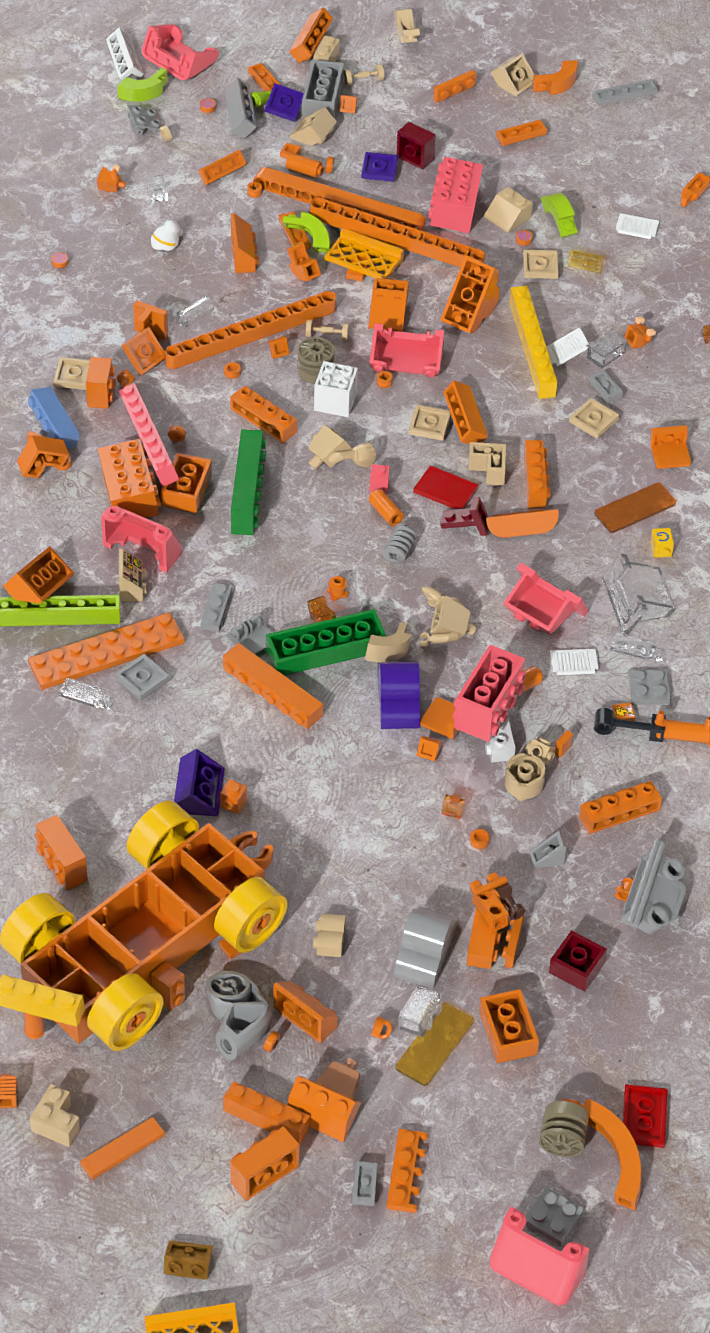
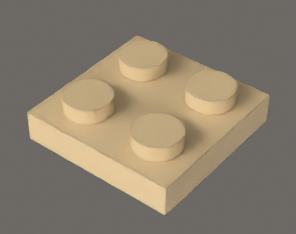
M523 250L524 278L558 279L557 251Z
M60 357L53 381L54 387L86 390V377L90 360Z
M592 398L569 417L570 423L597 439L619 420V414Z
M416 405L408 434L443 441L451 417L450 411Z

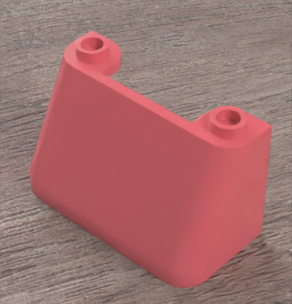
M174 24L149 26L142 47L144 58L160 68L166 69L168 73L178 79L189 80L217 60L219 51L215 48L208 47L202 52H196L181 43L183 33L178 26Z
M374 323L370 367L376 372L386 370L425 374L427 377H435L440 373L444 347V330H435L433 335L427 332L426 335L392 331V328H389L387 331L383 329V324Z
M117 506L107 508L101 515L103 546L111 549L113 544L116 543L124 546L129 540L157 552L155 555L156 560L160 561L159 570L166 573L182 554L181 542L168 527Z
M511 1206L504 1217L490 1256L491 1268L553 1304H566L585 1276L590 1249L580 1243L571 1242L560 1252L523 1231L526 1225L525 1215Z

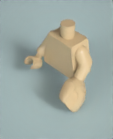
M325 425L322 426L317 434L313 435L312 442L309 445V450L315 456L308 463L315 470L322 463L333 467L335 464L347 459H352L360 467L369 468L376 459V451L371 443H363L352 448L339 436L338 430L334 431L333 428H328Z
M421 588V591L428 599V605L435 608L430 629L432 636L425 632L420 635L421 639H427L426 641H420L422 647H427L430 642L446 643L457 641L466 633L471 636L475 633L476 625L469 622L470 611L463 606L458 598L443 596L435 588Z

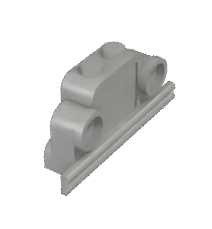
M654 839L651 849L639 861L619 920L628 926L639 928L647 934H654L671 923L675 924L680 918L679 910L686 899L684 897L686 888L679 881L684 875V867L678 860L667 859L662 856L666 844L659 839Z

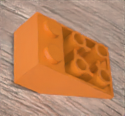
M374 278L368 329H374V323L383 324V329L388 330L392 328V331L403 332L409 281Z

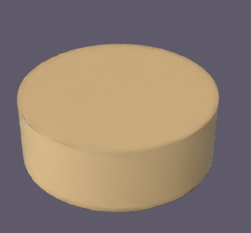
M166 125L161 126L159 131L164 142L171 141L172 136Z

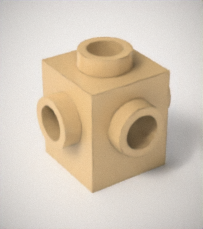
M545 738L532 739L525 748L526 756L535 755L543 761L544 765H549L555 756L554 751L556 747L550 745L551 741Z

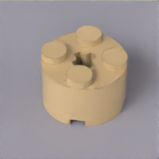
M520 753L512 756L507 762L504 781L505 788L519 801L533 798L543 791L545 765L535 755L526 756V753Z

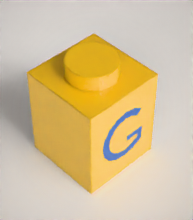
M671 528L652 529L650 542L653 557H672L674 542Z

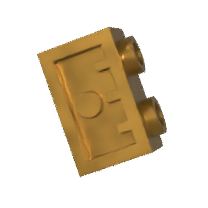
M169 1240L164 1255L163 1273L166 1275L207 1280L213 1246Z

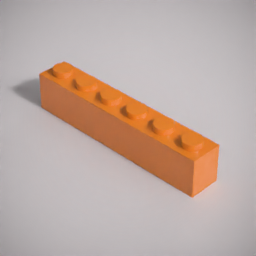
M240 643L223 655V668L227 673L238 678L242 684H246L254 693L264 697L269 704L275 705L283 714L294 719L298 725L308 729L323 717V703Z

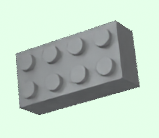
M312 60L302 99V116H308L325 107L333 118L335 117L344 77V63Z

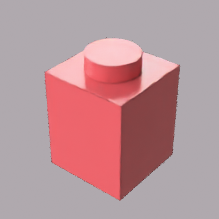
M371 465L369 492L381 489L386 494L388 493L390 466Z

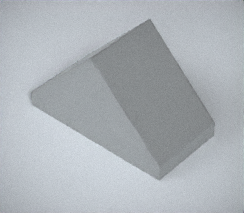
M557 831L529 851L534 868L564 864L566 845L561 831Z

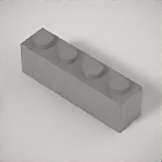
M237 77L225 89L231 131L236 136L244 139L257 127L250 86Z

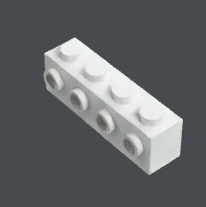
M508 716L504 723L501 722L497 736H493L490 742L485 743L486 755H490L491 763L508 761L515 755V744Z

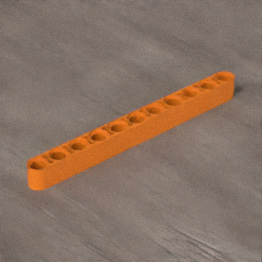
M262 167L253 179V182H259L262 185V190L308 204L311 203L313 198L318 197L418 230H422L426 224V218L420 213L267 167Z
M317 197L311 200L309 214L318 218L322 223L340 229L345 228L460 268L465 256L484 263L485 253L480 249Z
M325 291L171 345L165 349V364L170 369H177L307 323V319L316 320L330 315L336 311V294L331 291Z

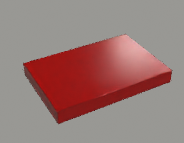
M430 465L414 487L413 493L455 510L465 509L478 490L479 484Z
M625 1084L622 1122L631 1133L636 1145L665 1147L667 1088Z

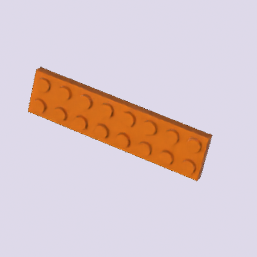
M168 612L29 657L28 664L41 690L135 660L143 654L147 656L184 644L185 641L172 614Z

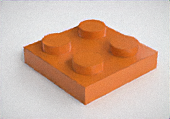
M150 327L144 328L121 345L139 376L146 373L165 358V352Z

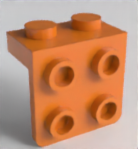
M687 425L651 428L649 444L656 468L687 467L691 465V458L686 444Z
M436 697L421 718L420 725L452 740L460 732V730L454 728V719H452L456 708L453 706L454 703Z

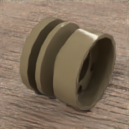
M310 337L299 344L297 370L299 377L303 381L315 384L323 361L334 363V345L329 340L321 337Z
M567 1101L549 1103L545 1107L543 1126L541 1127L539 1138L541 1148L550 1154L560 1157L580 1155L584 1149L585 1133L587 1132L589 1120L587 1110L578 1104Z

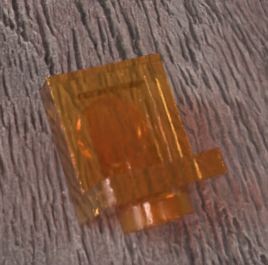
M320 596L307 601L310 618L313 621L321 622L336 618L335 612L327 606L326 597Z

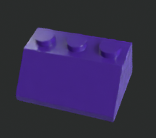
M198 749L180 757L174 802L190 815L218 816L225 767Z

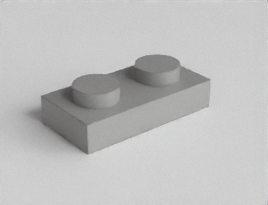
M604 370L589 376L588 381L607 403L623 397V391Z
M355 1163L352 1205L374 1206L377 1163Z

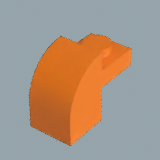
M299 242L287 248L291 261L289 267L299 280L309 281L321 275L316 259L308 257L304 242Z

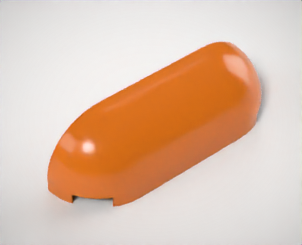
M558 509L512 512L486 517L488 529L494 535L501 538L546 533L553 529L558 521L559 514Z

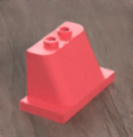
M522 563L516 568L521 578L503 603L505 608L512 612L517 620L521 622L525 620L530 623L529 626L536 631L540 629L549 635L574 611L584 617L589 611L582 598L567 589L565 592L541 579L536 571Z

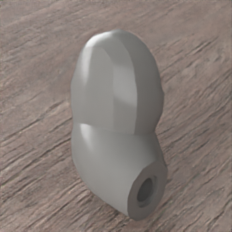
M222 971L208 978L205 991L215 1017L221 1020L215 1036V1043L222 1056L232 1061L255 1045L267 1033L272 1017V1008L263 998L259 987L250 978L235 971Z

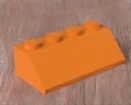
M49 546L17 572L3 587L15 600L40 604L75 573Z

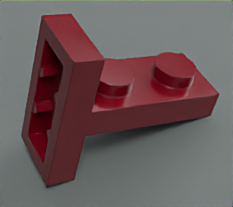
M473 497L470 508L443 511L440 526L442 529L476 526L480 536H488L489 529L486 517L489 516L481 498Z

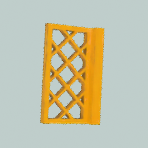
M343 228L340 231V237L324 256V260L373 278L388 279L395 268L403 263L404 250ZM351 251L352 253L351 255H343L344 252ZM340 254V257H333L332 255ZM366 256L367 260L363 261L358 260L360 257ZM355 259L356 262L349 263L346 260ZM381 262V266L374 267V263ZM370 265L371 268H363L362 266ZM385 270L386 272L384 275L377 273V271Z
M235 1302L144 1316L146 1333H168L167 1331L172 1330L170 1333H175L177 1329L182 1328L189 1333H196V1330L201 1325H207L211 1328L212 1331L210 1333H224L218 1328L222 1322L232 1321L233 1329L230 1333H239Z

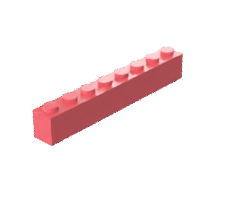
M135 383L119 390L162 487L179 480Z

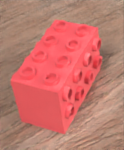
M444 157L443 163H439L430 207H433L430 208L428 218H431V226L465 233L470 232L483 164Z
M489 645L454 701L453 706L456 707L452 716L454 728L487 742H490L493 736H497L501 722L504 723L506 721L509 709H513L515 706L516 697L518 695L521 696L525 685L522 683L526 676V672H524L525 658Z

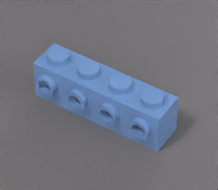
M52 388L31 389L28 405L33 410L36 419L39 420L48 437L64 440L67 449L76 448L80 433Z

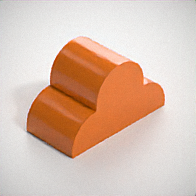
M465 256L440 321L465 332L474 333L480 326L483 318H488L492 314L499 300L500 289L496 286L499 278L498 269Z

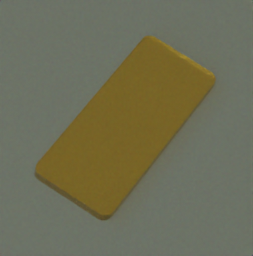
M441 1003L397 1062L396 1071L423 1086L429 1085L470 1029L474 1019L447 1003Z

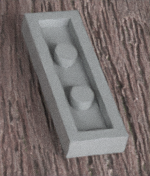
M213 583L200 624L201 629L219 632L232 592V585Z

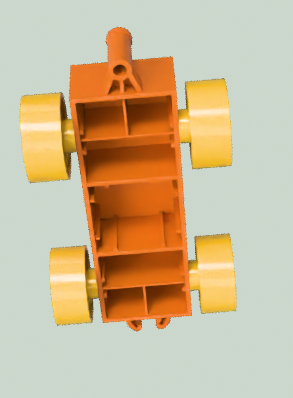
M167 800L149 809L138 820L128 837L127 852L146 869L144 872L76 923L74 915L51 894L40 893L23 902L10 915L1 931L0 944L20 964L22 980L83 996L85 1011L78 1027L55 1021L78 1044L94 1033L111 1050L122 1051L144 1037L155 1024L162 1011L163 997L152 987L151 974L164 961L178 968L219 935L240 953H247L256 949L276 931L282 922L287 910V899L265 881L264 870L272 863L273 846H264L261 854L256 858H249L243 853L246 847L257 844V832H243L228 840L210 823L199 830L198 822L176 802ZM23 1012L25 1035L30 1039L41 1038L44 1035L43 1018Z

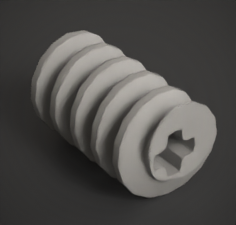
M398 524L383 550L382 555L385 560L391 563L404 561L417 538L415 531L405 524Z

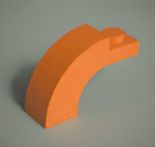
M562 61L561 70L554 74L533 75V92L549 91L550 95H555L570 89L576 81L578 61Z

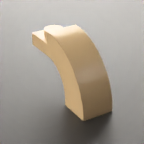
M412 9L394 11L396 30L400 42L418 41L417 35H420V30L415 28Z
M400 622L394 635L386 637L371 635L365 660L391 662L404 657L409 650L412 634H409V631H406L407 623Z

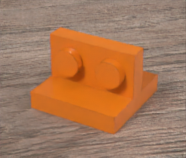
M136 300L133 304L134 330H137L138 334L144 328L150 327L156 338L166 340L168 337L167 311Z

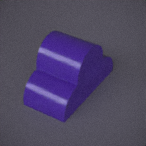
M378 662L377 675L381 729L420 728L419 663Z

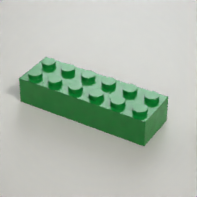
M241 429L231 503V534L253 535L254 528L258 527V517L255 516L259 515L260 504H257V502L261 501V490L259 489L263 486V477H260V475H264L265 464H262V462L266 461V451H263V449H266V438H263L262 430Z
M375 609L266 634V651L272 667L283 675H289L365 657L371 635L386 637V634Z

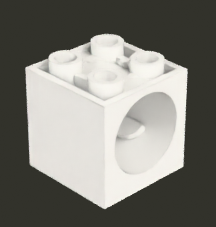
M323 361L314 385V411L349 417L357 395L358 368Z

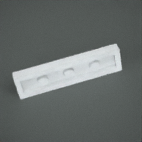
M119 27L106 39L119 79L124 80L131 73L141 78L144 73L131 36Z

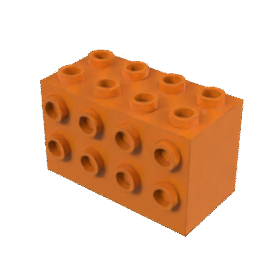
M136 439L97 448L111 506L123 508L144 518L159 515L158 508L161 507L159 496L155 497L159 494L156 484H152V482H155L153 471L148 470L151 469L149 458H145L148 454L144 446H142L141 440Z

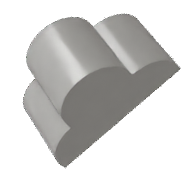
M422 907L413 908L404 929L394 977L433 989L459 925V918Z

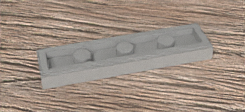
M650 79L593 91L592 96L599 106L657 94L658 88L653 80Z

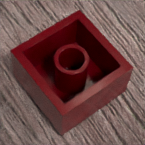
M408 121L397 131L396 155H398L399 159L424 170L434 160L436 134Z
M571 930L550 959L549 973L585 992L605 964L607 948Z

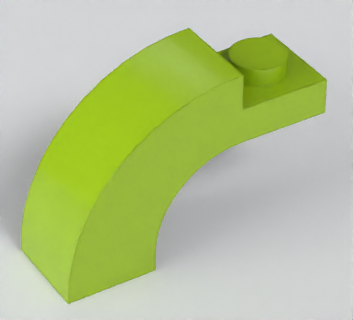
M161 68L154 75L144 80L126 77L117 85L118 98L126 101L142 102L163 94V86L168 81L167 70Z
M555 193L541 197L545 214L551 213L553 215L560 237L565 238L576 235L578 231L573 218L575 214L566 196L562 193Z
M301 212L300 218L296 215L283 217L285 228L304 230L313 237L314 252L327 253L330 250L331 243L328 232L318 218L306 212Z

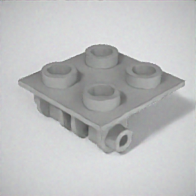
M127 104L129 109L128 117L136 134L142 135L145 128L159 131V128L163 126L156 110Z
M254 614L249 620L246 619L236 628H232L231 632L226 634V637L235 645L240 643L256 655L266 648V634L273 632L262 623L263 617L261 614Z

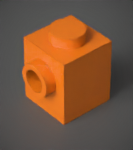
M229 779L220 793L221 808L239 814L247 802V786Z

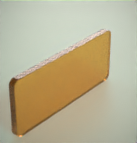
M655 483L596 509L594 515L610 533H615L674 507L676 500L661 483Z

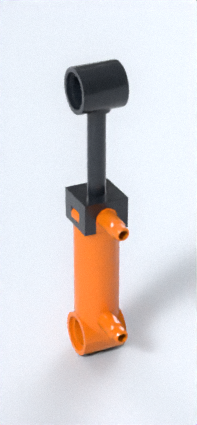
M600 708L595 712L594 731L601 735L612 733L614 726L650 731L649 741L663 742L664 738L704 743L710 747V717H707L705 724L668 720L663 711H658V714H652L651 723L614 719L615 714L609 708Z

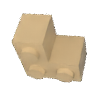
M470 442L468 470L486 471L487 485H504L506 444Z
M50 1084L30 1117L32 1132L68 1147L72 1145L80 1131L79 1117L67 1112L71 1106L69 1091Z

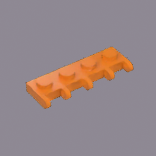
M398 1129L386 1209L417 1212V1205L409 1203L411 1195L420 1194V1188L412 1187L414 1176L423 1175V1170L416 1168L415 1163L416 1157H425L426 1151L418 1149L419 1140H428V1133Z

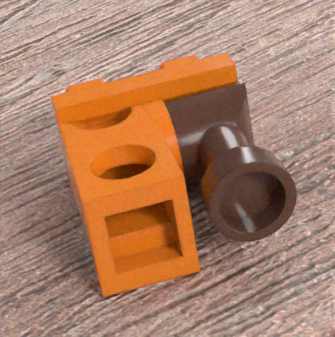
M496 872L487 876V884L482 885L480 880L470 883V891L473 895L472 903L482 913L492 933L508 926L509 916L512 920H517L526 911L521 904H516L514 901L512 886L508 883L506 876L500 877ZM502 904H505L509 908L508 912Z

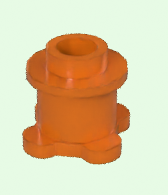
M341 576L332 577L327 587L331 600L337 601L340 598H347L348 591L345 590L347 580Z
M623 878L621 881L622 885H618L615 888L617 892L614 896L618 900L626 903L634 878Z

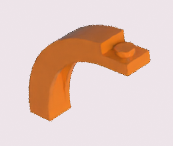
M563 1098L562 1101L572 1102L586 1109L589 1114L588 1125L601 1133L612 1145L621 1167L619 1183L614 1193L615 1203L636 1211L641 1194L642 1175L638 1148L631 1133L614 1113L601 1104L586 1098L584 1105H582L577 1100Z

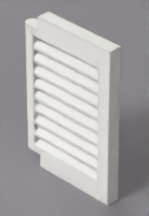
M620 213L616 230L621 234L651 239V237L656 235L659 220Z
M580 327L547 346L552 365L556 364L558 367L588 349L586 346L589 343Z
M596 649L550 650L552 670L557 672V675L595 674V670L599 668Z

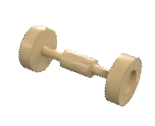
M376 64L375 71H363L351 75L349 69H344V83L346 86L351 85L352 78H366L375 74L378 80H384L382 64Z
M307 319L305 336L311 337L312 330L321 331V333L326 334L342 333V340L347 341L349 323H343L342 330L326 326H321V328L313 327V320Z

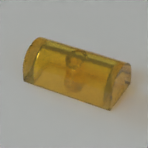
M570 249L567 267L600 274L604 256Z

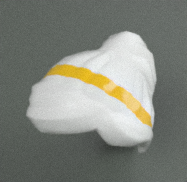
M167 220L163 226H159L151 236L152 248L170 251L179 245V236H182L183 233L179 223L176 220Z

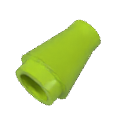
M271 91L252 92L253 107L259 108L268 102Z

